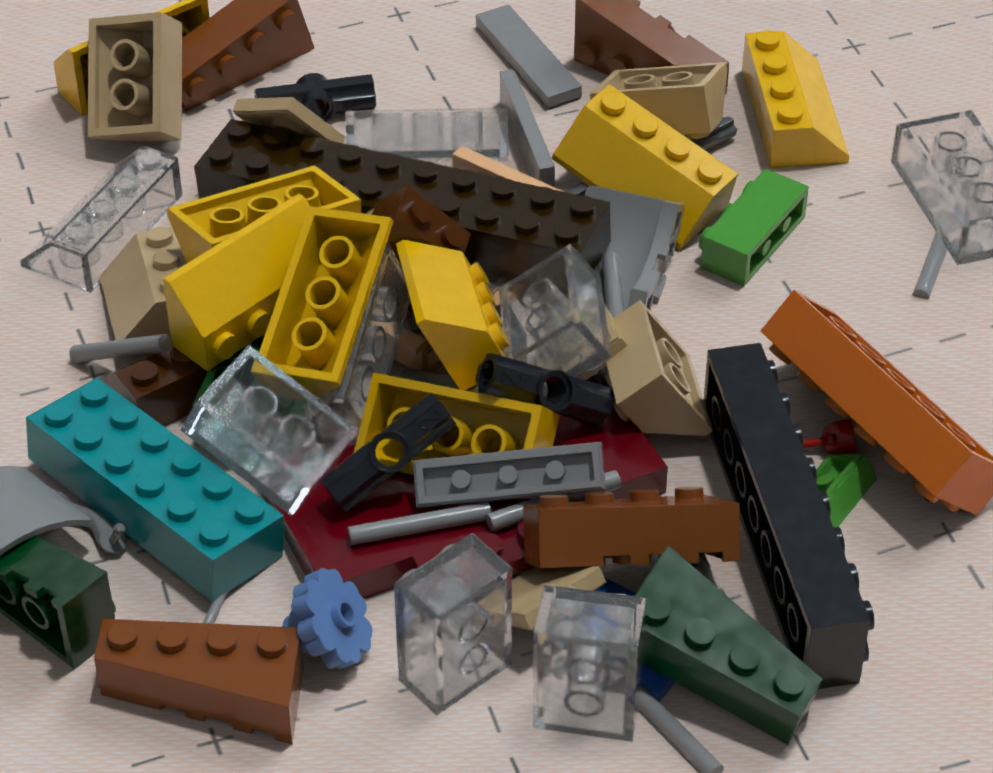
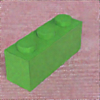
M764 169L754 181H749L745 185L742 194L733 204H727L717 222L712 227L707 226L699 240V249L702 250L700 268L745 286L805 218L809 186Z

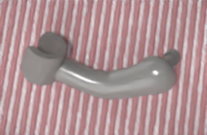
M56 491L62 497H64L66 500L70 502L69 498L63 492ZM70 502L91 519L87 527L92 530L103 551L119 554L125 549L127 540L124 535L125 526L122 523H117L114 526L98 510Z

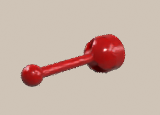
M840 420L828 424L820 438L803 440V449L823 446L829 454H856V441L851 420Z

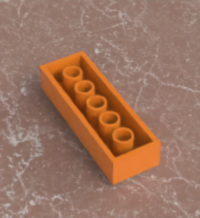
M793 290L760 331L773 343L769 350L784 363L790 365L793 362L800 369L796 374L797 377L815 391L821 389L826 393L828 398L825 400V403L834 412L845 419L849 415L858 424L854 427V431L869 444L876 446L878 443L887 451L883 458L893 468L902 474H906L908 471L915 477L917 481L913 486L926 499L933 503L939 501L954 513L961 508L977 516L993 497V455L837 313Z

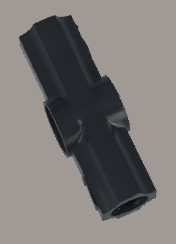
M309 73L299 78L296 84L258 88L254 91L255 98L293 97L325 122L331 120L337 113L375 109L376 94L372 74L328 80L319 73Z
M493 353L486 354L483 362L478 365L475 378L479 393L541 405L561 416L597 426L603 425L607 416L611 415L614 402L610 387L569 376L568 373L562 370L545 369ZM546 382L548 388L547 395L544 398L543 385Z
M431 392L323 477L320 482L346 513L397 471L403 469L407 463L453 428L456 423L443 404ZM383 439L394 440L401 449L400 459L393 466L383 465L376 457L375 450L377 444Z

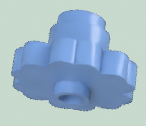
M321 568L305 575L304 583L295 586L293 589L292 610L289 616L284 619L282 627H297V634L302 641L303 652L309 653L313 657L321 655L324 664L329 669L336 667L344 669L360 662L361 653L369 651L371 648L370 638L372 637L373 630L368 619L364 617L367 605L359 594L356 585L351 581L343 582L340 573L336 569L327 570Z

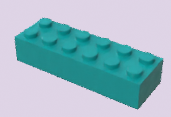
M98 377L26 417L28 459L92 509L101 512L114 526L117 523H122L125 526L124 534L211 602L283 557V514Z

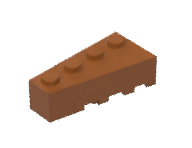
M233 0L182 38V108L185 111H189L315 49L298 0Z
M575 0V61L607 75H610L614 70L727 62L728 71L725 95L727 94L729 62L692 36L688 35L686 38H683L677 34L671 26L672 23L661 15L654 18L639 8L641 3L639 0Z
M703 487L675 488V496L659 497V490H631L630 499H614V493L591 492L585 493V501L568 502V495L539 496V504L523 505L525 563L538 568L606 565V558H612L613 563L646 565L651 562V555H658L659 560L668 545L688 563H699V553L720 558L723 562L741 561L739 503L704 495Z
M102 619L94 655L102 696L157 710H162L165 706L185 711L187 718L204 722L206 717L230 722L234 730L252 734L254 729L275 734L276 741L293 745L304 669L302 641L297 634V627Z

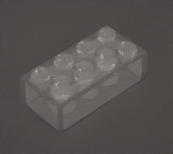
M972 110L897 124L891 163L938 236L942 239L956 264L961 265L993 258V140Z

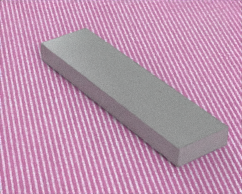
M509 4L476 14L477 28L547 108L582 97L581 84Z
M513 69L500 71V104L528 174L539 181L555 187L554 163L517 74Z
M601 442L413 460L416 507L419 509L487 501L535 498L543 495H567L606 491Z

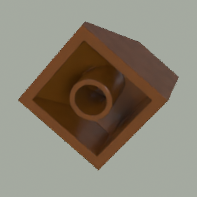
M406 185L377 202L372 212V215L391 217L394 221L374 285L414 314L396 243L404 239L465 253L471 233L409 185Z
M172 346L168 352L154 353L99 379L158 423L167 426L193 413L192 405L208 371Z

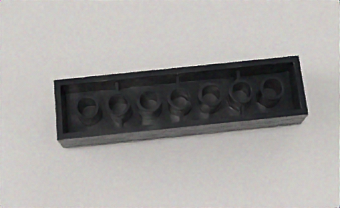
M761 343L708 350L703 400L713 428L710 437L733 501L739 503L740 520L786 648L822 678L818 689L860 683L863 662H867L869 659L867 636L868 631L874 629L873 609L868 600H862L859 592V576L855 564H848L846 560L843 533L840 527H833L831 522L829 498L826 492L819 491L816 484L817 472L814 460L811 457L806 458L801 428L799 424H793L790 418L788 395L785 391L780 392L777 385L776 365L773 360H767Z

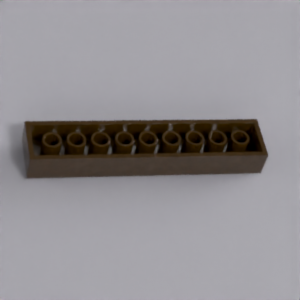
M231 119L194 166L200 199L315 165L361 199V213L367 214V212L374 209L375 204L409 185L471 233L464 253L471 265L478 262L483 271L582 293L611 242L610 202L553 190L548 187L521 183L507 178L480 174L470 170L439 165L429 161L398 156L393 153H384L356 145L343 144L319 137L288 132L283 129L256 125L246 121Z

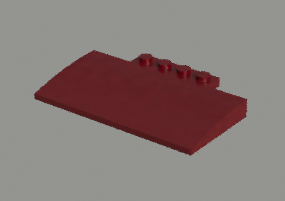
M593 376L586 380L600 384ZM546 383L543 385V396L545 398L547 395ZM613 407L611 415L607 416L603 425L600 426L560 415L553 446L601 442L605 473L616 470L621 479V487L609 491L614 493V499H630L631 490L654 489L659 490V495L666 493L668 467L632 420L628 422L623 421ZM356 443L256 476V485L265 502L284 515L283 535L304 574L308 575L321 568L327 570L336 569L340 573L343 582L351 581L356 585L363 599L420 580L431 601L435 602L533 567V565L525 563L524 519L518 524L495 532H491L487 522L483 521L350 545L348 536L349 526L470 505L463 504L419 509L416 507L414 475L396 472L345 513L320 480L354 454ZM532 498L488 503L491 512Z

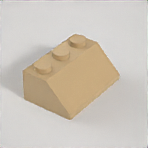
M161 12L89 19V138L144 143L182 140V22Z
M727 62L614 70L589 94L590 100L610 84L679 133L686 134L688 139L704 138L709 136L722 121L728 71Z
M155 227L146 232L136 233L100 275V282L115 340L167 334L171 338L163 278L187 264L172 227Z
M641 300L615 316L613 320L627 346L606 362L608 372L605 373V379L614 392L613 408L619 417L625 422L632 420L643 433L707 436L713 432L690 355Z

